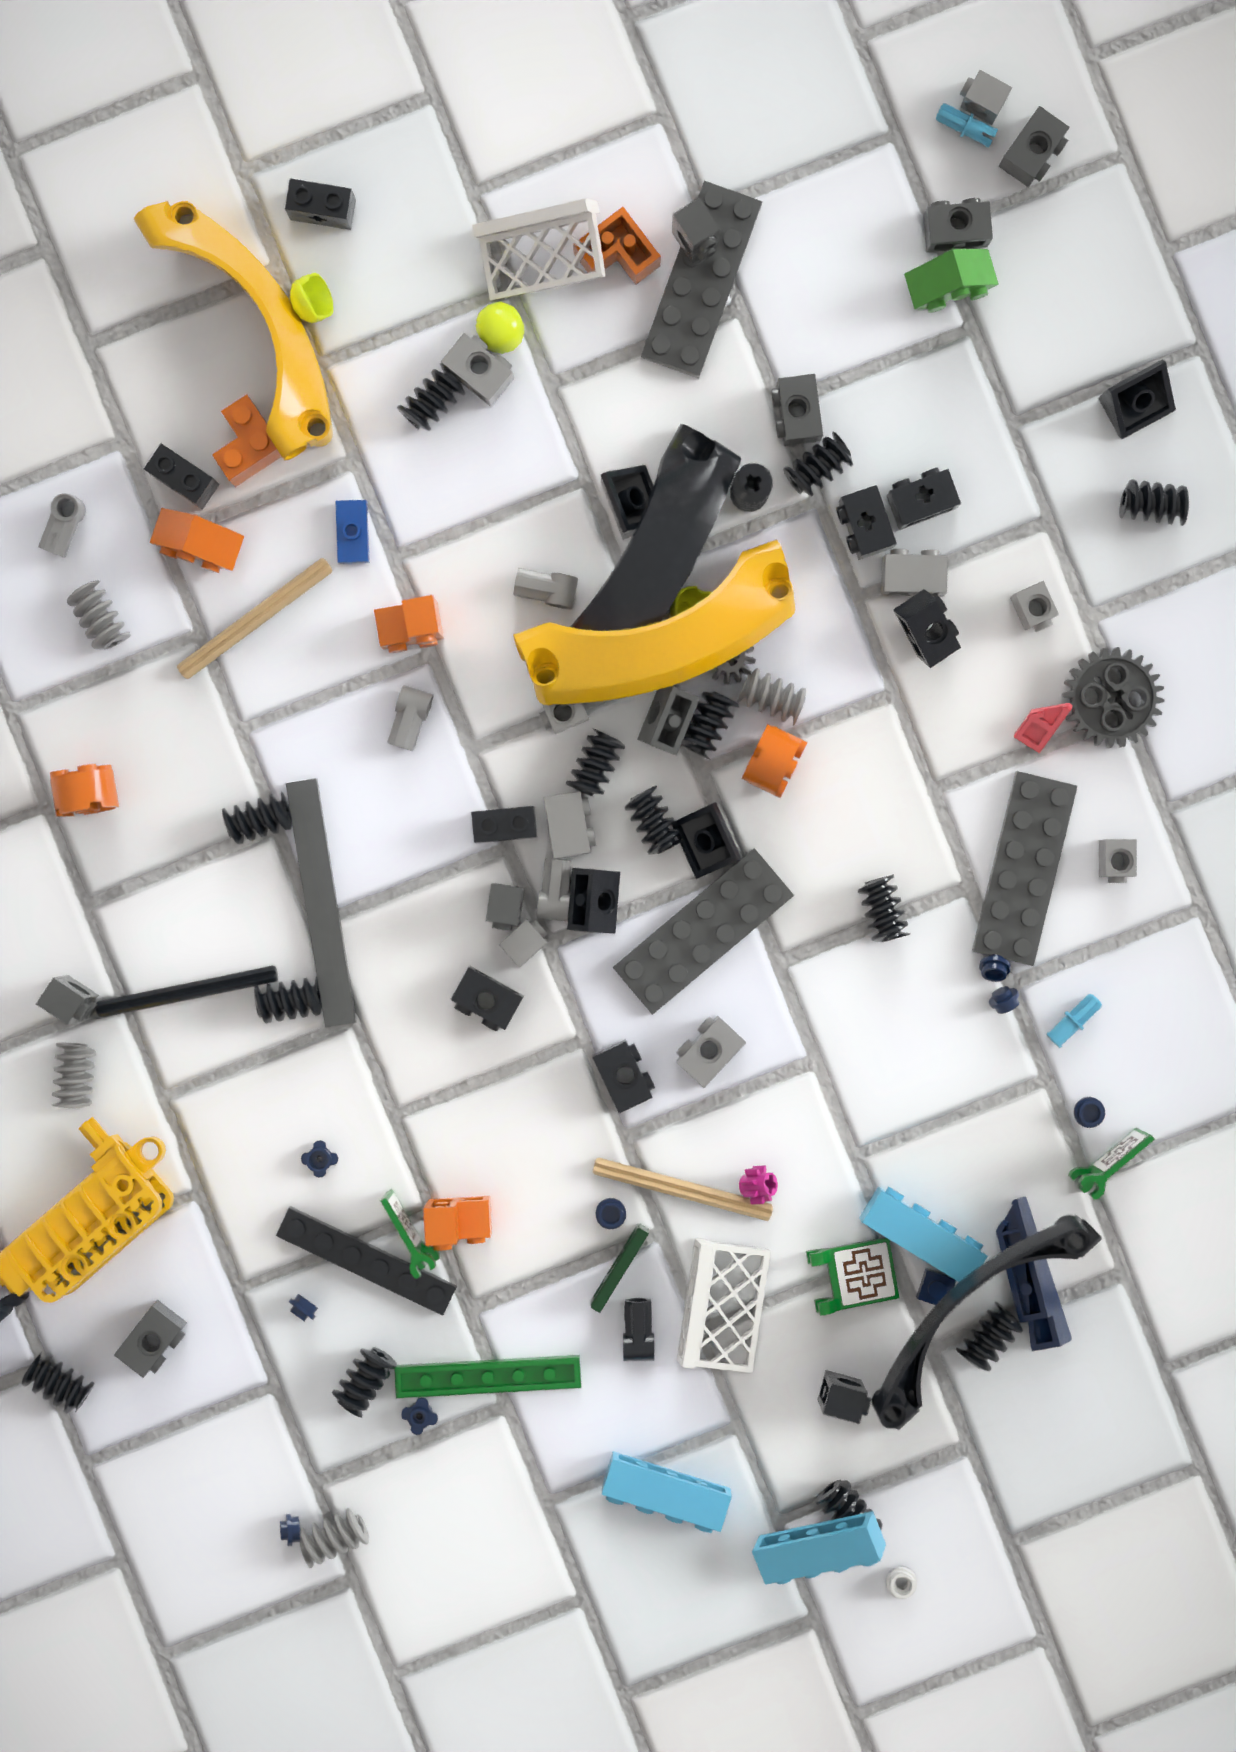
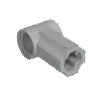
M63 493L54 497L51 502V514L38 547L65 558L78 523L85 516L86 508L79 498ZM68 501H72L75 507L74 512L69 517H65L62 512L63 505Z
M518 568L513 595L544 601L545 604L557 608L572 609L578 578L561 573H551L550 575Z
M403 685L396 703L395 712L397 714L387 741L388 744L410 751L414 750L422 723L426 721L429 714L433 694Z
M545 858L542 891H539L537 918L568 921L570 900L568 889L571 876V861Z

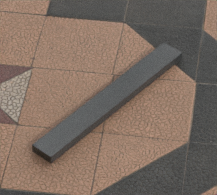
M318 779L286 783L325 1028L356 1023L357 1019Z

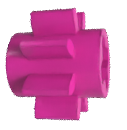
M765 1165L745 1169V1174L739 1180V1190L743 1197H750L751 1205L772 1201L771 1196L777 1192V1178L771 1172L766 1173Z

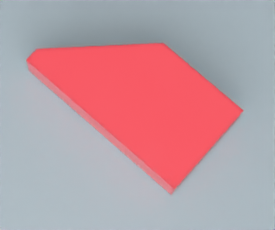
M1064 703L1031 709L1014 733V738L1040 754L1069 714L1073 705Z

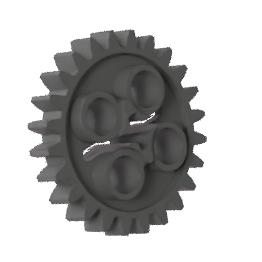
M1119 647L1113 648L1111 655L1107 648L1101 649L1100 658L1094 651L1089 653L1090 663L1080 659L1078 664L1081 670L1073 668L1069 671L1075 679L1064 681V684L1070 687L1071 690L1062 693L1061 696L1070 699V704L1073 705L1071 709L1072 714L1068 716L1066 721H1077L1073 731L1085 730L1083 735L1084 741L1094 736V746H1099L1104 739L1106 748H1112L1115 740L1120 748L1125 747L1126 737L1132 744L1137 743L1136 733L1143 737L1147 736L1148 731L1145 726L1155 727L1157 725L1151 717L1159 716L1163 713L1155 708L1156 704L1165 702V699L1157 697L1156 694L1163 690L1164 686H1155L1154 681L1160 677V674L1150 676L1148 672L1153 667V664L1151 663L1143 667L1141 665L1143 655L1136 657L1134 660L1131 659V649L1127 650L1123 656H1121ZM1110 668H1115L1120 672L1121 680L1118 684H1114L1109 680L1108 672ZM1095 676L1099 677L1100 682L1105 687V689L1100 684H1097L1095 682ZM1087 688H1091L1097 693L1098 699L1094 705L1089 704L1085 700L1084 694ZM1131 691L1137 692L1141 697V704L1138 708L1133 707L1129 703L1128 697ZM1116 692L1118 694L1115 699L1116 702L1110 704L1108 702V699L1111 697L1109 693ZM1123 709L1131 714V719H1128L1126 717V714L1123 711ZM1108 711L1115 713L1118 717V723L1115 728L1109 727L1105 722V716Z

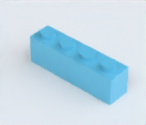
M889 1186L886 1191L880 1187L876 1189L859 1217L865 1225L958 1282L984 1264L988 1257L981 1250L984 1246L982 1243L969 1235L964 1240L955 1234L956 1227L943 1219L939 1223L930 1219V1211L917 1203H914L912 1207L902 1201L904 1195Z
M614 1451L612 1452L602 1484V1495L606 1496V1500L611 1503L623 1505L626 1502L636 1505L635 1508L640 1512L653 1514L655 1511L664 1514L667 1520L679 1524L687 1521L695 1524V1528L707 1533H712L713 1530L721 1532L732 1498L729 1487Z
M871 1511L760 1535L752 1550V1554L765 1585L772 1583L785 1584L796 1578L805 1577L810 1579L825 1572L834 1571L839 1573L854 1566H872L881 1561L886 1542L874 1512Z

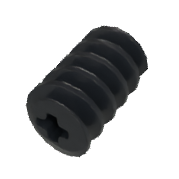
M441 363L440 366L443 373L433 369L431 374L434 381L427 378L422 380L426 390L419 387L414 389L417 399L410 396L405 398L409 408L402 405L397 406L399 412L417 430L421 427L430 431L431 427L427 421L429 418L436 422L440 421L436 411L440 410L447 413L448 409L445 402L457 403L454 392L463 396L466 394L460 381Z
M834 431L832 432L833 439L830 437L823 438V447L815 444L812 447L813 454L810 452L803 453V462L795 459L792 462L793 469L787 466L783 468L788 481L799 494L804 491L809 496H813L811 485L814 484L822 489L824 487L821 480L822 477L832 482L833 476L831 471L834 469L839 474H842V462L850 467L853 466L849 449Z
M748 463L742 466L735 474L731 484L730 498L732 503L744 512L759 510L766 503L773 488V479L770 472L765 466L758 463ZM746 485H747L749 488H752V487L755 486V487L757 488V489H756V492H755L753 489L746 490V489H745Z
M1131 479L1122 493L1119 508L1120 518H1123L1126 511L1130 510L1131 519L1135 520L1140 511L1143 513L1144 521H1148L1151 513H1155L1156 523H1160L1163 515H1167L1168 524L1172 525L1175 517L1179 516L1180 525L1183 526L1189 511L1187 487L1181 485L1175 490L1173 484H1167L1163 489L1161 483L1156 482L1151 487L1148 481H1143L1138 486L1137 481Z
M715 691L702 693L701 696L707 704H697L696 708L701 715L693 714L691 720L695 726H688L686 732L690 736H684L681 743L688 750L708 760L711 759L706 755V750L715 752L717 749L711 743V740H722V736L717 732V729L727 730L728 728L722 720L723 717L732 719L734 717L728 709L729 706H740L737 702Z
M596 729L593 730L598 734L597 736H587V741L592 747H582L581 749L587 758H577L576 760L582 770L572 769L571 774L577 781L566 782V785L591 797L594 794H604L605 791L598 785L599 783H609L610 781L604 775V771L614 772L615 768L609 761L620 760V757L614 750L625 749L626 747L621 741Z
M657 785L634 796L624 807L626 811L636 810L630 820L631 822H642L636 828L637 833L647 832V835L641 840L643 844L653 843L647 851L649 855L660 854L685 841L684 839H674L680 832L679 828H668L675 820L673 817L663 818V815L669 809L667 806H657L663 799L662 795H651L656 790Z
M282 791L281 801H277L273 794H270L268 805L261 798H257V808H253L250 802L247 801L245 802L244 812L237 805H233V815L231 816L225 808L222 809L223 821L228 835L238 845L243 844L244 835L249 841L255 840L256 831L261 837H267L268 828L273 834L279 833L280 824L285 830L291 829L290 809Z
M894 874L865 882V885L857 890L859 894H868V897L861 902V905L872 907L864 915L866 918H875V921L868 926V929L878 930L879 932L871 938L875 942H886L911 934L901 932L902 929L908 926V922L897 919L905 913L904 909L894 908L895 905L901 902V897H891V894L898 887L897 885L887 884L888 881L894 878Z
M317 977L313 986H311L307 978H304L301 988L298 987L295 980H291L289 990L286 989L283 982H279L278 991L274 992L271 984H267L264 994H262L258 986H254L257 1014L260 1018L262 1017L266 1024L271 1023L273 1015L278 1022L283 1021L285 1012L290 1020L296 1019L297 1011L303 1018L308 1017L310 1009L315 1016L321 1013L322 1005Z
M996 1301L994 1303L999 1311L987 1310L991 1321L979 1320L983 1331L972 1328L971 1332L975 1340L963 1339L968 1349L965 1351L956 1348L957 1352L978 1369L988 1372L992 1367L987 1359L994 1362L999 1360L995 1350L1007 1351L1003 1340L1011 1343L1015 1341L1011 1330L1018 1333L1023 1331L1019 1320Z
M372 1347L371 1351L361 1348L360 1353L365 1360L354 1359L353 1363L358 1370L347 1369L346 1373L351 1378L350 1382L344 1379L339 1381L344 1391L336 1389L332 1391L337 1402L345 1410L361 1418L363 1416L362 1411L367 1410L370 1406L368 1400L375 1399L377 1395L375 1390H380L383 1387L382 1379H388L391 1375L389 1369H395L397 1366L396 1361L391 1356L376 1347Z
M41 1351L26 1371L21 1384L26 1387L34 1381L32 1392L36 1394L44 1388L42 1397L44 1400H48L55 1395L53 1401L55 1407L65 1402L63 1411L67 1414L76 1409V1413L90 1394L95 1383L91 1382L83 1387V1375L72 1380L74 1369L70 1368L63 1374L61 1372L63 1362L60 1361L52 1367L53 1356L50 1354L44 1360H41Z
M848 1480L832 1482L815 1500L817 1505L825 1501L827 1502L823 1513L828 1514L834 1511L835 1514L831 1520L873 1511L872 1509H866L867 1504L864 1500H858L859 1494L856 1490H850L851 1484ZM876 1518L881 1530L883 1524L880 1519Z

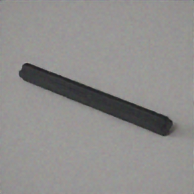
M272 965L96 1002L98 1004L96 1006V1013L98 1017L103 1018L278 981V971Z

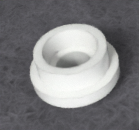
M897 1567L887 1575L886 1587L893 1597L907 1599L915 1593L917 1579L910 1569ZM905 1578L907 1582L904 1586L900 1587L896 1585L897 1579Z

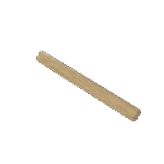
M320 558L177 665L178 671L184 678H191L331 574L333 571L331 566L324 558Z
M597 1158L594 1163L593 1173L605 1178L765 1221L770 1220L773 1212V1206L766 1202L764 1204L751 1205L750 1198L602 1158Z

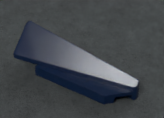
M1025 1196L1012 1201V1207L996 1230L1001 1252L1038 1232ZM1047 1259L1036 1260L1006 1269L1019 1323L1028 1321L1031 1350L1038 1351L1060 1347L1072 1340L1071 1333Z

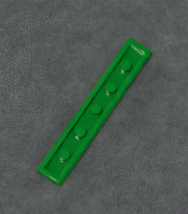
M580 1355L397 1365L394 1369L396 1398L581 1388Z

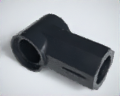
M626 1299L624 1305L623 1361H654L651 1299Z

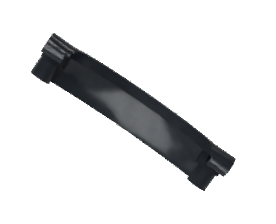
M685 424L679 425L660 460L657 477L648 504L628 546L606 582L586 609L570 626L571 628L591 631H619L644 627L663 620L689 576L714 526L734 475L741 463L739 455L719 442L708 438L701 432Z
M1076 1214L1075 1216H1062L1053 1226L1010 1246L956 1284L916 1328L897 1356L881 1389L877 1390L872 1396V1406L881 1424L889 1429L896 1428L900 1430L920 1411L919 1408L922 1406L921 1376L926 1352L942 1321L965 1298L996 1274L1014 1266L1051 1258H1083L1102 1240L1098 1232L1085 1219H1081Z

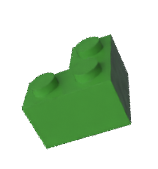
M952 249L904 274L914 310L928 309V313L944 309L946 302L950 300L958 301L966 297H970V300L983 298L989 294V289L999 285L988 249Z

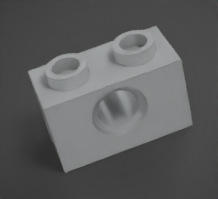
M463 333L441 360V364L461 384L492 407L514 379L513 371L510 370L512 365L501 355L498 354L494 357L486 351L488 348L487 344L476 335L470 338L467 334ZM478 361L485 362L488 368L482 374H475L471 371L474 363Z
M718 1015L714 1020L709 1016L697 1029L701 1034L693 1042L688 1039L676 1052L679 1055L676 1063L703 1088L710 1083L746 1044V1041ZM712 1041L717 1045V1053L713 1057L706 1058L700 1054V1047L704 1042Z

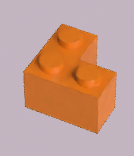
M621 207L598 225L605 269L618 261L636 285L660 267V254L624 207ZM589 232L582 238H580L579 241L584 243V241L589 235ZM574 243L573 250L575 256L580 250V247ZM585 252L580 263L587 273L594 272V259Z
M247 394L221 411L238 438L212 454L228 480L235 487L281 458L280 453L266 433L267 422Z
M161 508L150 543L161 547L160 554L194 563L195 559L202 561V568L219 573L220 568L233 571L244 535L194 514Z
M433 595L401 600L402 605L374 609L380 647L383 650L388 649L389 653L407 651V645L412 644L419 645V648L438 645L437 640L444 639L438 602Z
M490 1196L429 1199L423 1208L425 1246H433V1250H450L452 1245L458 1243L459 1239H467L468 1244L484 1243L485 1238H491Z

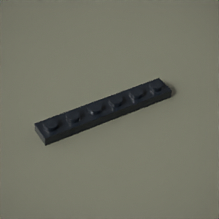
M291 1206L288 1208L276 1234L277 1237L442 1316L457 1288V1285L423 1269H419L421 1276L416 1279L410 1272L409 1262Z

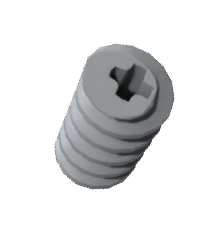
M96 580L76 589L67 598V603L69 606H76L73 614L76 617H82L79 625L82 628H88L85 635L89 639H94L91 646L94 649L106 650L122 643L131 634L130 632L120 634L119 630L125 623L123 621L113 622V619L119 613L118 611L108 612L106 610L113 602L112 600L101 601V598L106 594V590H95L94 588L100 582Z
M758 668L750 675L748 674L737 703L746 696L747 707L750 708L757 701L759 702V712L762 713L769 706L770 717H774L781 711V721L785 722L790 716H793L794 726L806 699V689L802 687L794 694V683H789L783 689L782 678H778L771 684L770 673L759 679L760 669Z
M56 1043L57 1047L65 1051L55 1055V1059L64 1063L62 1066L54 1067V1071L63 1075L62 1078L53 1080L54 1084L61 1086V1090L52 1092V1096L60 1099L59 1103L52 1104V1106L61 1108H83L92 1104L91 1099L83 1095L92 1093L93 1088L84 1083L92 1081L94 1076L85 1071L93 1069L95 1063L86 1058L95 1056L96 1051L87 1047V1044Z
M347 1508L345 1520L336 1513L334 1514L335 1524L332 1525L325 1518L323 1519L324 1529L320 1530L316 1523L312 1524V1534L310 1535L304 1528L300 1529L301 1552L309 1568L314 1566V1561L317 1564L324 1563L325 1556L328 1559H334L337 1551L340 1554L347 1553L348 1546L351 1549H357L359 1541L363 1544L369 1543L368 1531L360 1515H354Z

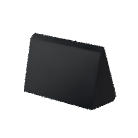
M1163 359L1108 388L1098 398L1121 439L1176 411L1167 364Z
M646 465L608 471L601 474V484L623 540L633 536L654 487Z
M716 802L671 824L673 829L679 828L680 830L677 835L678 840H685L680 845L696 879L742 859Z

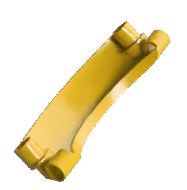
M165 201L140 210L135 215L134 221L151 248L182 252L214 265L235 280L250 295L260 309L272 336L277 365L276 391L266 426V433L283 460H290L298 456L308 446L322 447L327 445L333 437V428L328 397L319 363L299 316L293 310L289 298L273 276L238 239L210 217L197 210L190 202L180 201L170 206L169 202ZM186 214L193 215V220L189 224H179L182 216ZM321 423L325 425V431L322 435L313 436L310 434V429L314 424Z
M776 539L743 551L729 575L710 595L690 609L667 620L644 627L619 631L581 630L546 622L513 634V638L522 661L526 663L537 700L541 704H576L625 698L684 682L729 661L749 649L793 616L795 613L793 586L789 579V570L784 552L779 541Z

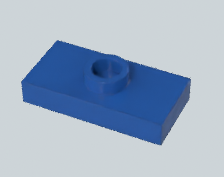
M367 500L335 501L338 564L370 563Z

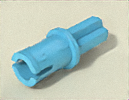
M943 103L936 115L938 122L960 132V137L963 138L966 135L989 148L993 140L983 135L982 132L995 137L998 131L997 128H993L974 118L973 113L968 115L946 103Z
M1088 994L1070 1012L1066 1011L1064 1013L1066 1016L1046 1035L1056 1046L1061 1048L1079 1029L1081 1031L1084 1029L1083 1025L1102 1007L1101 1002L1094 995Z

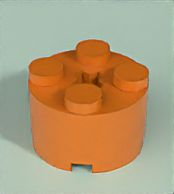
M767 724L741 779L781 798L788 784V781L783 778L784 776L789 779L791 778L798 764L797 761L793 760V757L795 756L800 759L807 742L784 730Z
M96 764L78 766V771L57 770L50 772L56 817H72L74 812L75 814L84 813V815L119 807L114 772L111 765L97 766Z

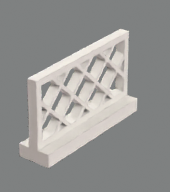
M585 198L473 224L474 237L479 238L490 301L606 277L596 214L599 213L598 200ZM587 221L589 235L584 243H582L572 233L578 223ZM568 225H569V227H568L567 230H565L564 228H562L563 226H568ZM550 229H556L563 234L556 249H553L544 242ZM541 232L538 237L533 233ZM524 235L529 236L535 241L527 256L516 248L519 240ZM513 238L510 243L506 241V239ZM568 240H571L580 247L572 262L560 254ZM499 241L507 247L499 262L491 255L490 243ZM540 246L552 254L544 269L532 260ZM512 252L524 260L516 275L505 267ZM585 252L594 259V272L585 273L577 267ZM557 258L569 267L562 279H556L549 273ZM529 265L541 273L535 284L530 286L521 279ZM502 271L513 280L506 291L498 292L496 279ZM574 271H575L577 274H579V275H576V276H571ZM545 278H547V279L550 280L549 282H544V283H543V281L545 280ZM517 284L522 286L521 288H516Z
M695 1238L677 1353V1361L683 1368L695 1369V1367L747 1373L753 1372L771 1253L769 1249L709 1242L705 1239ZM716 1250L729 1252L734 1259L732 1263L721 1271L714 1264ZM734 1253H742V1255L737 1258ZM750 1255L762 1256L760 1268L750 1275L741 1262ZM738 1265L747 1278L732 1288L724 1276ZM714 1269L717 1274L712 1278ZM758 1277V1283L756 1284L754 1279ZM721 1279L729 1289V1292L715 1302L710 1295V1288ZM751 1282L756 1289V1296L745 1305L736 1293ZM734 1296L742 1309L728 1319L719 1307ZM710 1300L712 1305L709 1308H707L708 1301ZM754 1307L752 1315L749 1310ZM714 1310H717L725 1322L710 1332L705 1326L706 1317ZM746 1313L752 1320L751 1328L740 1336L732 1323ZM727 1327H730L738 1339L723 1350L715 1337ZM704 1330L708 1334L705 1338H703ZM749 1338V1342L747 1345L745 1343V1340ZM712 1340L720 1353L711 1360L700 1359L701 1348ZM740 1344L747 1350L745 1364L733 1363L727 1355ZM723 1357H725V1359H726L728 1362H722V1361H720V1360H721Z

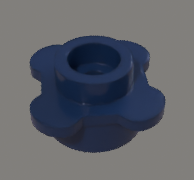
M318 1140L313 1144V1148L308 1153H304L301 1156V1162L313 1171L315 1177L321 1178L326 1175V1170L331 1165L337 1164L338 1155L331 1153L324 1141ZM318 1156L323 1158L321 1162L317 1161Z
M423 1397L418 1398L411 1407L403 1408L401 1412L402 1419L408 1421L411 1426V1432L415 1435L422 1434L424 1428L429 1425H435L438 1421L437 1413L432 1411L428 1400ZM420 1413L423 1417L418 1419L417 1414Z

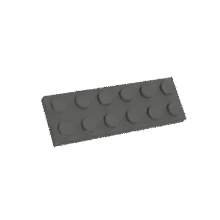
M705 180L698 198L702 199L720 228L718 247L715 248L716 253L703 262H700L698 259L691 264L680 246L641 354L643 359L699 378L762 206V201Z
M1015 772L973 943V952L986 955L996 954L1004 957L1006 960L1034 966L1077 785L1024 772Z
M754 848L614 965L613 969L653 1015L789 901L794 894Z

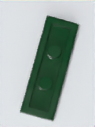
M640 1223L636 1225L591 1298V1308L598 1313H601L649 1235L647 1227Z

